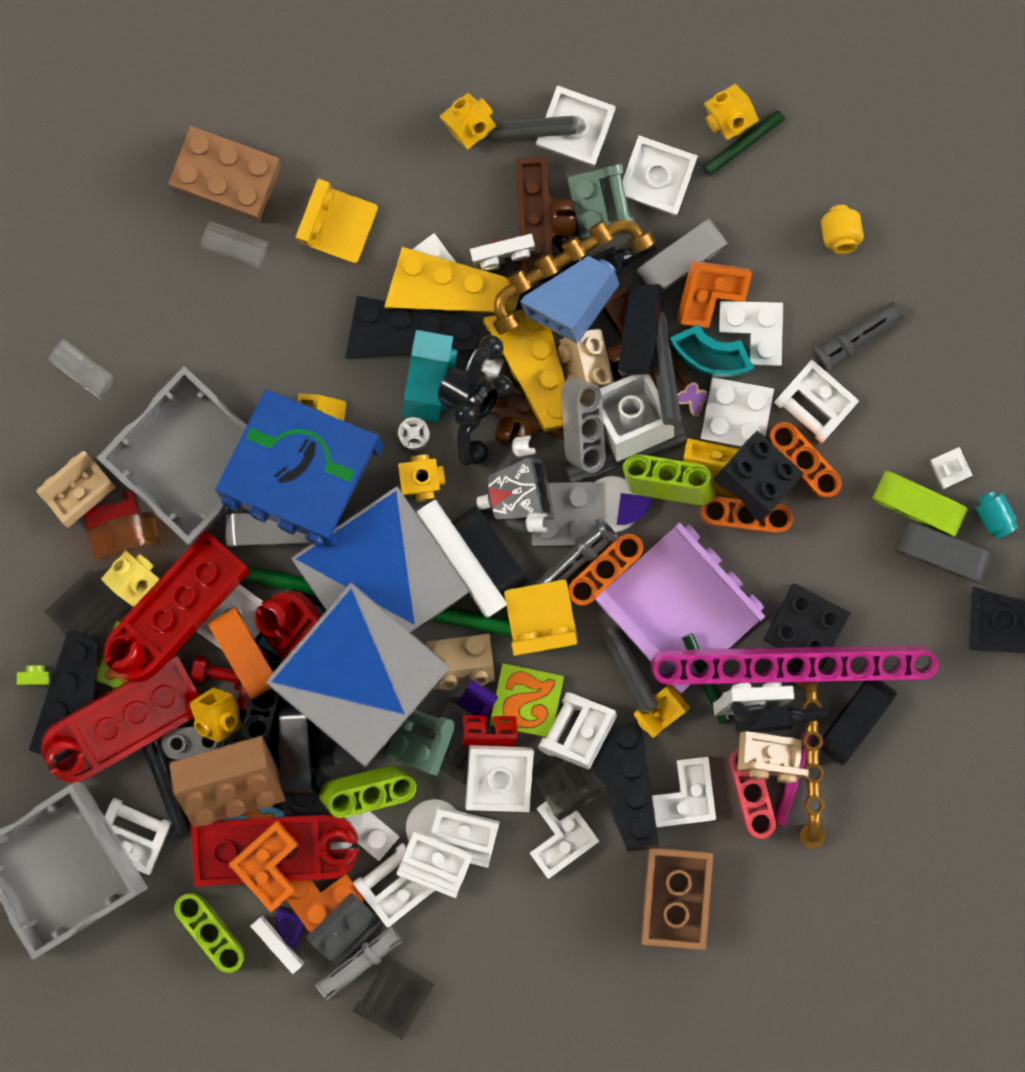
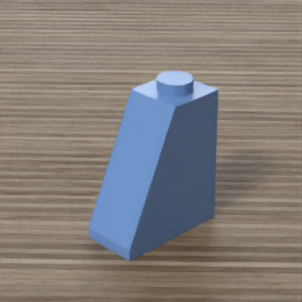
M588 256L525 295L520 302L526 317L578 344L619 286L615 268L609 262L603 259L597 261Z

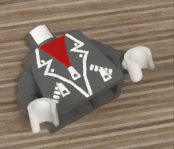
M531 436L516 437L513 440L512 452L498 466L496 473L488 477L490 493L477 497V506L481 513L493 511L496 520L505 522L507 528L524 535H531L536 532L546 533L547 528H543V520L555 519L545 462L541 459L528 457L536 453L535 448H529L528 446Z

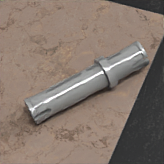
M392 926L388 927L371 942L366 941L362 944V949L317 982L315 984L316 988L328 1001L366 969L374 964L378 965L381 963V958L403 943L402 938Z

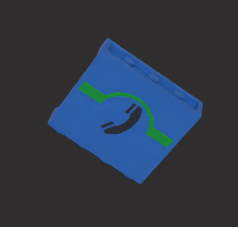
M265 389L215 491L222 499L221 503L230 509L238 511L239 507L250 511L249 515L256 520L266 523L269 519L278 523L277 527L289 534L294 535L298 531L307 535L306 540L317 546L323 547L324 543L335 547L337 541L332 533L371 454L379 457L384 444L379 435Z

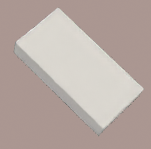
M263 915L251 925L252 929L292 974L304 964L303 960L284 941L282 936Z

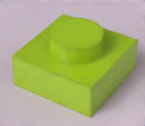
M43 665L26 666V672H17V685H50L54 672H45V666Z

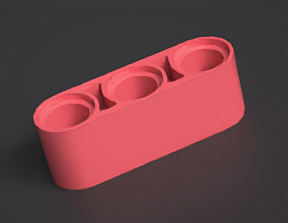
M737 748L729 757V766L744 824L752 836L759 839L767 838L774 832L776 821L765 779L750 778V772L737 770L736 758L739 755V748ZM749 784H756L760 788V797L753 802L747 801L744 797V789ZM757 815H765L768 819V827L763 832H755L752 828V821Z

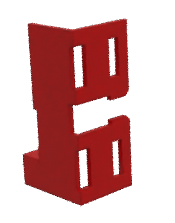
M132 490L122 492L124 501L91 508L84 514L87 525L84 528L92 529L107 525L110 520L122 521L139 516L134 492Z
M462 716L464 729L462 745H504L505 747H515L518 735L516 716H493L495 734H486V716ZM468 719L479 720V722H469ZM500 720H511L512 722H500ZM469 730H481V733H470ZM500 731H513V733H500Z

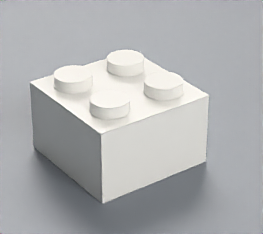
M649 374L631 375L600 389L603 402L604 437L617 462L674 437V426L665 425L662 422L658 390Z

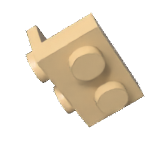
M601 329L586 331L578 344L566 337L556 341L558 346L557 353L562 363L565 382L572 377H578L597 386L599 389L614 383Z
M82 451L77 456L71 458L67 465L54 476L46 479L43 485L36 490V493L49 505L59 520L69 528L114 490L116 486L100 466L85 451Z
M490 634L427 641V647L450 666L448 671L433 687L434 690H452L456 687L468 686L471 680L481 686L495 682Z
M749 731L740 732L737 770L750 772V778L769 779V775L777 776V782L796 783L797 778L808 777V770L800 769L802 740Z

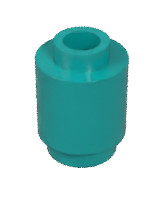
M992 490L977 499L980 504L975 509L988 533H993L995 539H1000L1018 528L1015 522L1017 517L1003 492L996 494Z

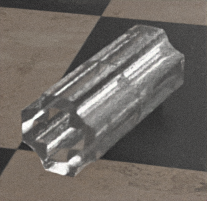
M209 221L201 241L202 248L258 268L262 267L270 245L265 240Z
M65 339L56 346L48 358V361L99 399L107 392L116 378Z

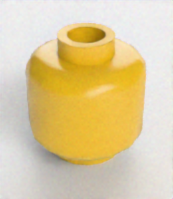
M837 205L830 208V212L821 219L823 241L827 248L833 250L836 254H847L857 250L858 245L864 239L859 212L849 209L846 205Z

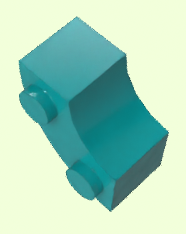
M699 324L669 338L670 347L675 355L686 366L702 375L729 379L750 374L754 370L741 340L730 343L716 341L706 335Z
M416 330L401 413L402 417H415L438 423L440 411L447 412L448 406L440 403L438 400V391L448 368L455 366L457 350L451 349L453 336Z

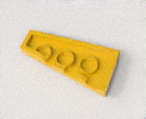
M402 247L384 308L495 313L494 301L497 294L510 283L507 277ZM520 294L508 300L506 304L508 312L516 311Z
M523 309L515 311L521 323L501 335L498 334L493 325V322L497 320L496 315L483 318V323L491 335L497 336L503 342L504 351L502 355L508 363L513 377L526 395L525 398L544 432L563 428L561 391L565 379L551 329L526 317Z

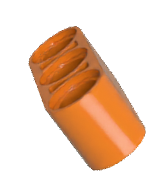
M782 422L771 429L768 434V441L804 473L799 480L814 496L824 500L833 497L839 492L842 485L839 474L791 423ZM783 429L789 432L791 435L790 444L787 446L779 445L775 440L776 431ZM799 453H807L811 456V468L802 469L798 466L796 458ZM821 476H828L832 479L834 487L831 492L825 493L819 489L818 479Z
M715 496L710 503L701 505L700 508L702 521L712 527L781 534L788 530L793 522L791 510L782 504H778L773 510L780 511L785 516L786 522L781 528L771 525L769 521L770 514L761 522L754 518L750 524L742 523L738 518V511L740 508L747 506L740 499ZM717 503L722 507L723 516L721 519L713 520L708 517L706 508L709 504Z
M624 534L610 545L571 582L568 588L571 602L578 606H587L639 559L643 552V543L640 538L634 534ZM624 540H631L636 544L637 553L633 557H625L621 554L619 547ZM606 561L613 565L614 574L611 578L603 579L598 576L596 568L600 562ZM586 583L590 587L591 596L587 600L581 601L575 598L573 588L576 584Z
M234 607L208 622L209 628L251 700L271 689L272 687L266 681L273 671L237 609Z

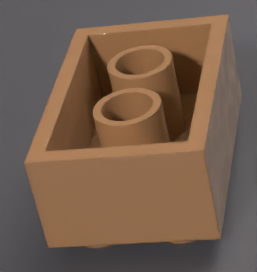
M190 125L168 185L174 192L260 223L282 164L278 157Z
M262 736L169 763L174 795L193 828L207 826L215 821L237 817L243 813L259 808H268L276 803L285 801L281 788L280 769Z
M665 847L647 850L640 936L642 945L706 950L714 853L711 851Z

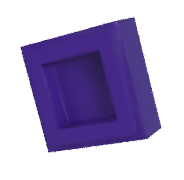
M471 680L457 705L472 715L487 716L498 696Z

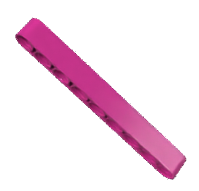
M921 645L664 650L656 653L651 661L653 674L662 684L913 680L931 678L936 674L939 667L935 654L927 647ZM859 656L865 657L866 662L862 669H851V662L854 658ZM896 656V666L890 670L883 669L885 658ZM919 656H929V663L925 668H915V661ZM825 657H832L834 659L832 668L828 671L819 670V662ZM792 658L802 659V666L799 670L794 672L787 670L786 667L789 660ZM699 659L706 661L707 666L702 673L696 674L690 671L691 664ZM736 659L739 664L734 672L726 673L722 670L725 661ZM759 659H769L770 667L765 672L755 671L754 667ZM670 660L675 663L671 673L661 674L658 672L661 662Z

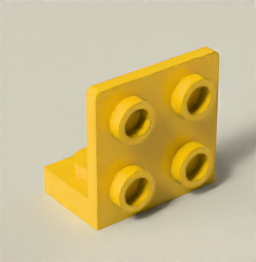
M318 178L298 229L296 239L299 244L357 264L376 216L378 206L331 188L329 182Z
M565 579L509 589L504 592L505 601L508 604L506 606L513 638L512 649L514 656L578 643L568 585Z

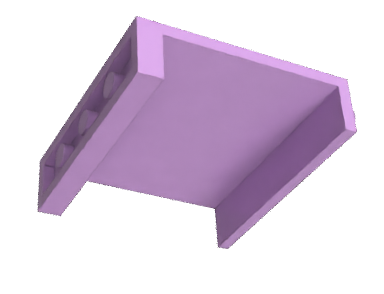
M678 523L595 599L597 604L650 662L659 651L686 650L681 637L689 633L694 634L700 650L729 649L756 623L766 617L761 612L765 608L753 594L747 597L740 589L743 585L741 580L731 570L726 573L718 565L722 561L720 557L710 547L705 550L697 542L701 537L689 524L684 527L681 523ZM670 660L660 663L658 671L661 674H669L673 671L675 663ZM692 663L690 671L697 674L695 667ZM672 684L678 693H682L690 686V684Z

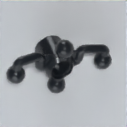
M493 335L486 336L480 341L479 349L473 355L468 370L457 365L452 367L446 373L439 386V402L454 409V421L460 426L457 432L458 459L461 464L466 466L470 464L479 465L486 461L488 457L487 446L482 441H470V434L479 426L482 418L487 417L491 413L497 399H508L514 391L513 383L508 377L500 375L489 381L487 380L486 373L481 371L485 360H496L501 357L504 351L503 342Z

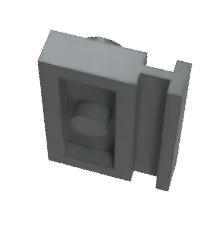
M351 892L306 938L312 946L329 960L333 961L338 967L383 921Z

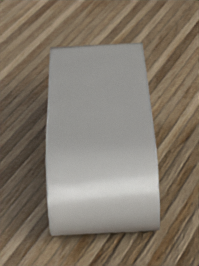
M707 219L647 261L636 272L646 285L660 284L664 292L688 275L691 260L706 262L723 250L728 243L711 219Z
M572 377L564 383L561 391L565 456L569 463L588 473H594L603 467L606 457L602 393L597 386L578 377Z
M249 513L225 514V542L227 547L309 545L313 543L306 540L307 535L298 531L294 535L289 534L278 528V523L269 519L264 523L251 517Z

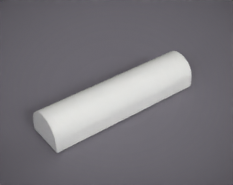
M435 499L416 512L417 516L470 591L469 595L484 617L489 618L508 605L437 500Z

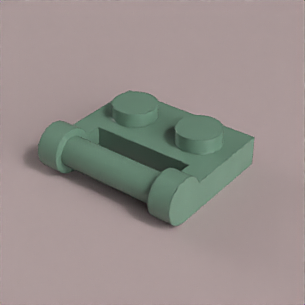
M622 164L568 177L581 239L591 236L588 229L602 220H605L607 225L615 222L611 221L603 179L609 178L618 220H631L634 222V218L630 217L623 187L621 175L624 172Z
M415 708L393 734L385 756L437 776L454 731V722L445 717L436 718ZM416 723L434 730L436 734L434 740L411 732L413 724Z

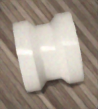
M411 417L400 424L398 437L405 448L416 451L427 445L430 432L423 420Z

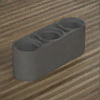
M907 521L896 549L900 554L977 584H982L993 556L992 553L910 521Z

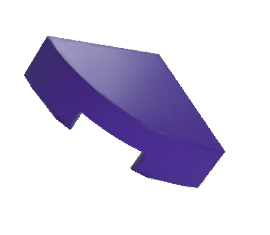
M621 493L616 525H627L640 519L647 512L652 497Z
M279 906L276 913L278 931L284 941L296 949L305 926L296 913Z

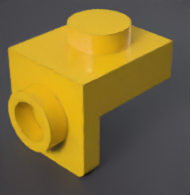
M668 684L654 695L658 702V708L654 711L643 714L639 708L634 712L639 726L645 732H648L652 738L690 709V706L672 684Z

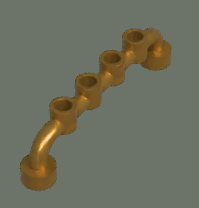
M621 219L609 225L606 224L605 220H602L588 229L591 236L580 242L578 236L563 243L561 247L564 252L553 258L551 253H547L536 259L534 263L537 268L528 274L525 273L524 269H520L508 276L507 280L510 284L497 294L494 301V312L497 320L493 322V325L498 334H504L521 323L515 311L508 312L506 309V304L512 297L527 291L537 282L552 276L562 267L582 258L587 252L607 243L621 232H627L632 236L628 244L633 253L641 252L656 242L651 231H643L637 223L631 220Z
M820 681L796 682L798 687L804 689L805 701L801 706L802 710L806 709L809 703H814L817 708H822L820 702L817 701V686ZM818 721L805 722V734L802 737V744L806 748V766L804 769L809 771L810 768L816 767L819 775L815 779H811L809 776L804 777L807 780V798L804 801V808L808 812V823L800 829L799 839L805 847L816 849L823 845L826 838L825 831L821 827V813L824 811L825 803L820 797V781L823 779L824 770L819 765V749L823 744V738L818 733ZM810 735H815L818 739V743L814 747H810L807 743ZM813 799H817L820 803L816 811H811L809 808V803Z

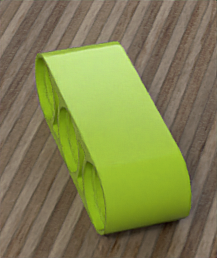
M642 454L632 455L623 463V471L629 490L636 495L692 505H706L715 497L716 491L711 472L704 465Z
M884 471L872 497L874 502L955 538L968 511V508L890 471Z
M390 765L328 781L322 786L319 797L334 817L345 818L407 802L414 797L417 786L413 778L401 766ZM403 779L400 786L393 788L397 781ZM373 787L369 794L363 796L366 789ZM343 795L339 802L333 803L337 796Z
M188 892L179 897L174 906L177 918L221 972L233 973L243 965L246 958L245 950L202 895L196 892ZM185 899H193L197 902L199 910L196 915L190 916L184 912L183 902ZM205 924H212L217 927L218 937L216 940L210 941L204 938L202 929ZM225 949H232L237 953V964L230 966L223 962L222 953Z

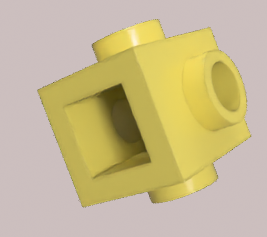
M125 550L114 561L101 580L114 593L135 607L159 581V578L151 571L154 565L145 557L139 554L135 558Z

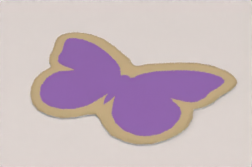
M690 383L683 391L678 393L679 404H689L691 414L694 417H698L701 414L703 404L708 398V393L706 390H699L697 383Z

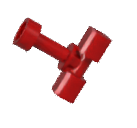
M260 649L265 659H268L269 651ZM196 655L192 667L191 680L204 683L205 678L209 677L235 683L234 689L240 690L237 704L241 711L247 712L251 698L235 671L209 665V658Z

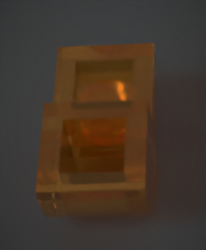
M143 512L116 518L87 529L94 559L105 558L125 552V550H135L160 542L153 512Z

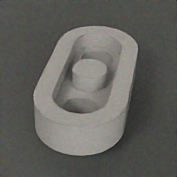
M180 727L165 734L162 738L161 746L163 752L169 758L184 759L225 747L226 742L214 741V745L211 748H207L203 744L205 737L201 736L195 727ZM176 737L180 738L183 742L179 750L172 747V740Z

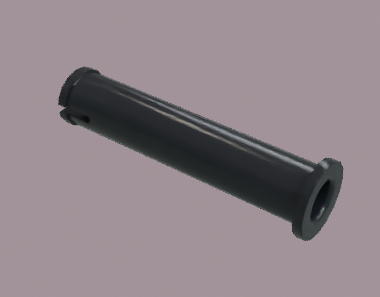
M161 740L149 743L142 747V750L145 753L175 831L172 833L174 837L190 831L191 822L174 795L170 766L163 752Z

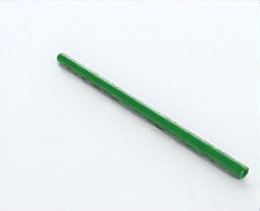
M246 565L251 572L243 581L285 590L290 588L301 593L316 596L304 577ZM447 608L431 619L433 621L512 637L509 620L491 616L485 618L481 614ZM573 645L565 646V647H562V648H567V649H571V650H572Z

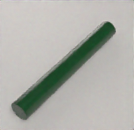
M779 110L775 111L706 163L703 168L709 176L713 175L785 120Z
M693 633L681 637L686 650H700ZM699 659L693 662L697 674L702 673L706 669V661ZM702 684L713 708V703L721 697L716 684ZM730 715L716 716L719 724L731 720Z

